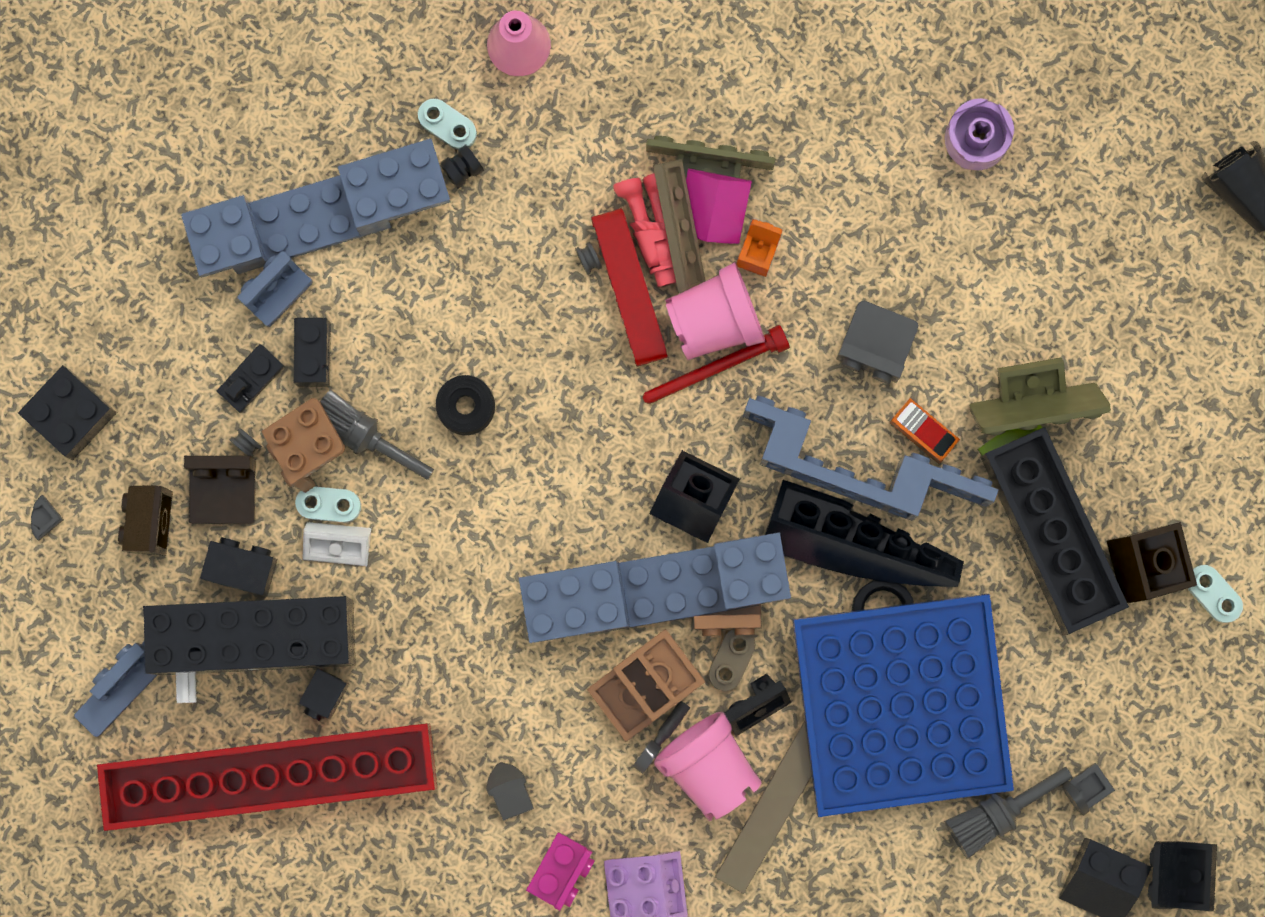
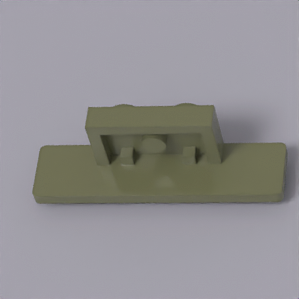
M655 136L654 139H647L646 143L647 152L678 156L677 160L682 159L685 178L687 177L688 168L740 178L741 166L773 170L775 165V158L769 157V153L762 150H750L749 154L737 152L736 147L719 145L718 149L705 147V143L700 141L688 140L686 144L673 142L674 139L667 136Z

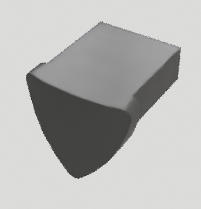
M500 762L490 773L486 790L489 796H493L504 821L530 811L534 807L524 784L526 783L524 774L515 766Z
M1096 763L1061 785L1070 802L1083 816L1089 812V808L1115 791Z

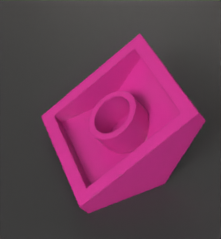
M688 168L686 183L697 239L706 242L739 244L752 181Z

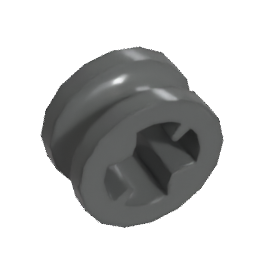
M590 242L586 243L584 249L575 248L587 275L591 273L593 268L598 270L602 268Z
M239 428L237 430L238 436L231 437L229 440L247 456L253 457V451L255 449L260 450L262 446L243 429Z

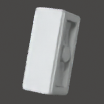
M307 522L303 531V560L367 566L371 528Z

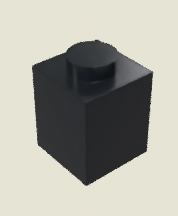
M317 668L299 701V704L306 707L303 713L320 722L323 717L331 719L350 684L323 669Z

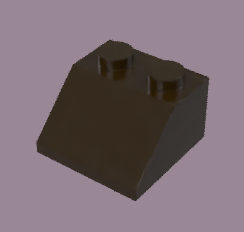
M156 485L128 487V493L123 494L121 505L122 512L126 513L125 525L120 526L118 533V544L122 545V551L137 554L167 555L173 491Z
M1181 522L1106 541L1116 580L1127 603L1150 600L1197 586Z

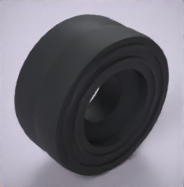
M470 375L456 376L448 380L440 388L436 397V412L440 421L451 432L459 435H473L481 432L490 424L495 413V400L490 388L479 378ZM468 396L474 400L475 407L471 413L461 414L457 411L456 403L461 397Z

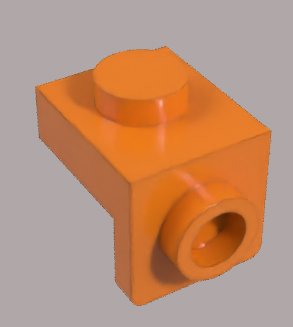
M753 219L738 257L737 267L766 277L783 230L770 223Z

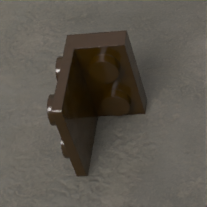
M184 455V469L190 472L189 523L253 524L255 522L256 459L251 456Z

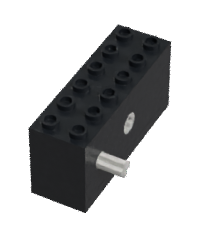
M347 596L143 606L145 674L176 675L177 703L197 702L196 674L356 666L354 602Z

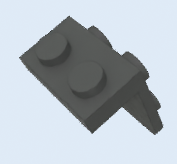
M861 301L857 305L836 359L842 361V366L856 372H860L862 369L872 373V378L880 382L890 384L892 381L897 383L904 370V363L919 325L913 319L870 302Z

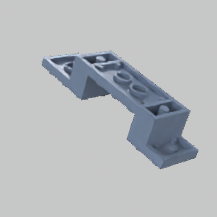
M430 138L338 166L339 176L250 203L242 195L182 213V220L199 276L202 278L232 268L237 274L264 267L269 258L278 255L282 250L290 258H294L392 228L390 220L450 203V197L432 139Z
M757 396L756 400L749 398L743 418L773 428L759 465L911 521L919 516L929 486L985 507L995 502L999 489L991 487L992 481L979 476H974L973 479L960 475V469L943 464L942 468L929 464L931 459L917 453H912L911 456L905 455L899 461L888 491L884 490L886 485L877 480L867 478V481L862 482L854 479L855 473L847 469L836 467L833 471L822 467L824 462L817 458L805 455L804 459H800L798 456L811 420L805 418L806 413L788 407L787 411L774 407L776 402L762 396Z
M780 532L716 543L713 547L621 563L612 561L519 578L529 643L638 627L791 599Z

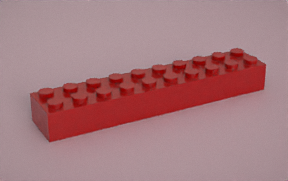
M430 723L97 764L104 831L438 789Z

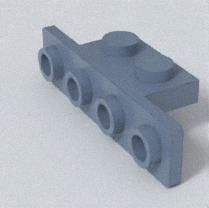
M144 642L142 644L135 643L133 646L127 644L119 651L115 657L118 662L110 670L104 668L97 674L92 681L95 686L90 690L93 695L74 714V717L93 736L99 737L156 678L157 675L145 674Z

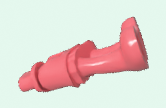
M655 174L647 175L642 179L651 203L655 222H650L640 178L627 179L614 184L615 194L628 202L635 222L629 225L635 231L632 234L638 242L647 266L651 268L649 270L650 275H655L658 287L675 284L676 280Z

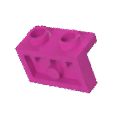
M558 832L526 891L553 905L559 911L563 905L570 907L579 891L573 887L579 875L586 878L595 860L589 858L593 851Z

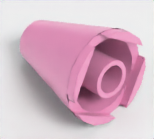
M514 10L506 13L492 27L488 35L487 51L492 63L498 70L509 76H525L535 73L545 64L550 55L551 41L547 29L538 19L521 11Z

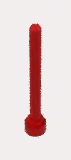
M777 325L768 329L769 333L764 335L765 342L746 346L646 391L643 394V401L647 404L656 402L769 350L771 353L775 351L780 353L789 349L790 345L782 327Z

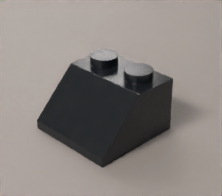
M682 450L662 485L649 514L708 543L740 479Z
M1084 838L1059 899L1099 917H1126L1138 900L1152 867L1094 840Z

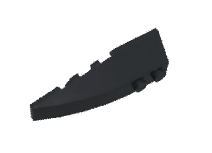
M782 480L765 535L780 532L784 556L823 569L865 579L918 586L958 587L964 561L927 542L922 545L914 542L910 534L900 528L895 532L881 525V519L871 513L866 517L851 511L854 505L846 500Z

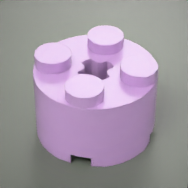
M980 98L965 102L953 114L946 128L945 146L947 152L964 169L985 170L993 167L1004 157L1011 145L1014 134L1012 118L1004 107L987 99ZM975 130H977L979 134H985L983 140H981L979 137L973 136Z

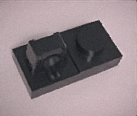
M259 344L216 391L239 413H242L285 366L263 345Z
M765 674L750 683L755 696H750L745 700L733 703L729 710L724 712L735 736H738L792 703L781 681L775 683L768 674Z

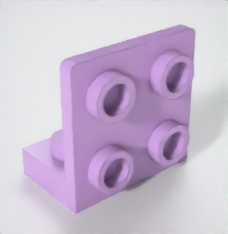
M680 851L604 861L610 917H688Z

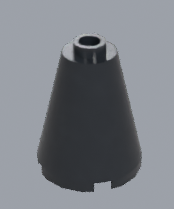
M1258 141L1250 142L1253 148L1247 151L1243 146L1237 148L1213 165L1219 168L1210 176L1205 172L1201 178L1207 186L1252 228L1260 233L1265 231V157Z

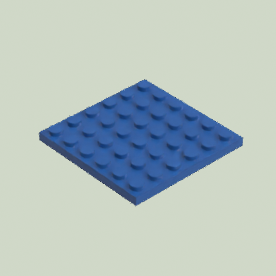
M990 594L792 619L818 817L1014 791Z

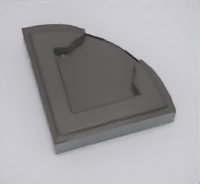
M41 495L34 503L31 515V530L39 541L64 520L44 495Z

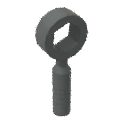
M680 701L675 706V709H673L658 730V736L654 741L651 740L633 764V767L642 774L662 747L660 745L671 736L690 710L686 703Z

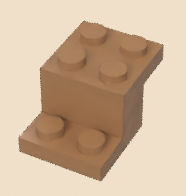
M664 629L590 686L587 691L625 742H627L704 684L705 680L669 632Z

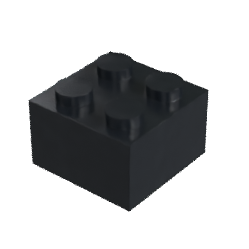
M62 365L18 414L62 455L74 460L117 412L76 374Z

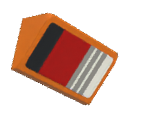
M911 398L889 422L938 464L944 460L960 440Z

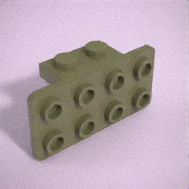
M1061 357L997 368L1000 398L974 402L969 405L970 412L981 433L993 436L1001 435L1006 430L1018 428L1031 430L1041 424H1065L1070 419L1082 417L1095 419L1111 411L1109 401L1096 383L1066 387L1065 367Z

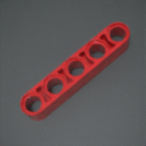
M620 208L591 217L602 257L606 263L610 283L614 289L618 309L625 325L630 348L633 351L636 367L668 358L623 209Z

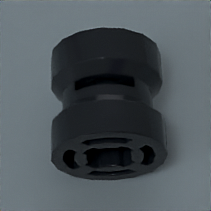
M466 144L458 149L457 155L453 158L447 157L439 163L457 189L465 185L466 179L470 176H477L484 171L480 162Z

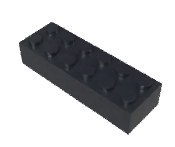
M1046 427L985 453L980 457L993 482L994 488L999 489L998 497L1062 635L1071 634L1128 608L1127 601Z

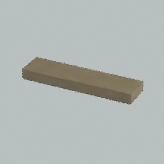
M682 159L653 165L678 293H682L706 281Z

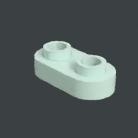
M439 99L426 100L420 106L418 119L425 130L456 150L465 144L469 148L474 144L477 131L470 119ZM431 110H438L440 115L436 119H430L428 113ZM457 128H464L466 134L463 137L455 136L454 132Z
M313 487L306 493L300 491L295 500L297 511L307 519L347 523L356 519L361 511L359 497L354 492L346 489ZM309 497H316L317 505L314 508L306 506V500ZM348 500L350 503L349 509L344 512L340 511L338 508L339 502Z
M1200 565L1193 568L1197 586L1188 588L1190 593L1216 621L1228 623L1238 619L1243 610V603L1234 589L1213 567ZM1202 575L1207 576L1210 580V584L1206 588L1201 586L1199 582ZM1224 600H1228L1232 605L1229 612H1225L1222 609L1221 605Z

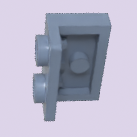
M283 250L278 255L269 258L264 264V270L255 279L248 280L241 288V293L237 296L267 327L272 326L313 283Z

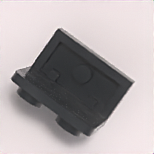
M1156 841L1150 852V865L1153 867V876L1148 887V897L1152 908L1214 911L1217 844Z

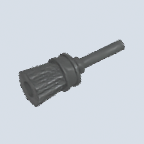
M331 389L321 399L320 402L345 448H350L355 454H359L366 449L372 452L377 450L424 479L429 480L434 469L382 439L383 434L378 432V419L369 417L364 411L359 412Z
M1064 767L1015 798L1009 796L1003 799L996 794H992L991 798L979 802V806L944 822L966 859H969L996 836L1001 839L1004 837V834L1016 830V817L1021 814V809L1073 777L1067 767Z

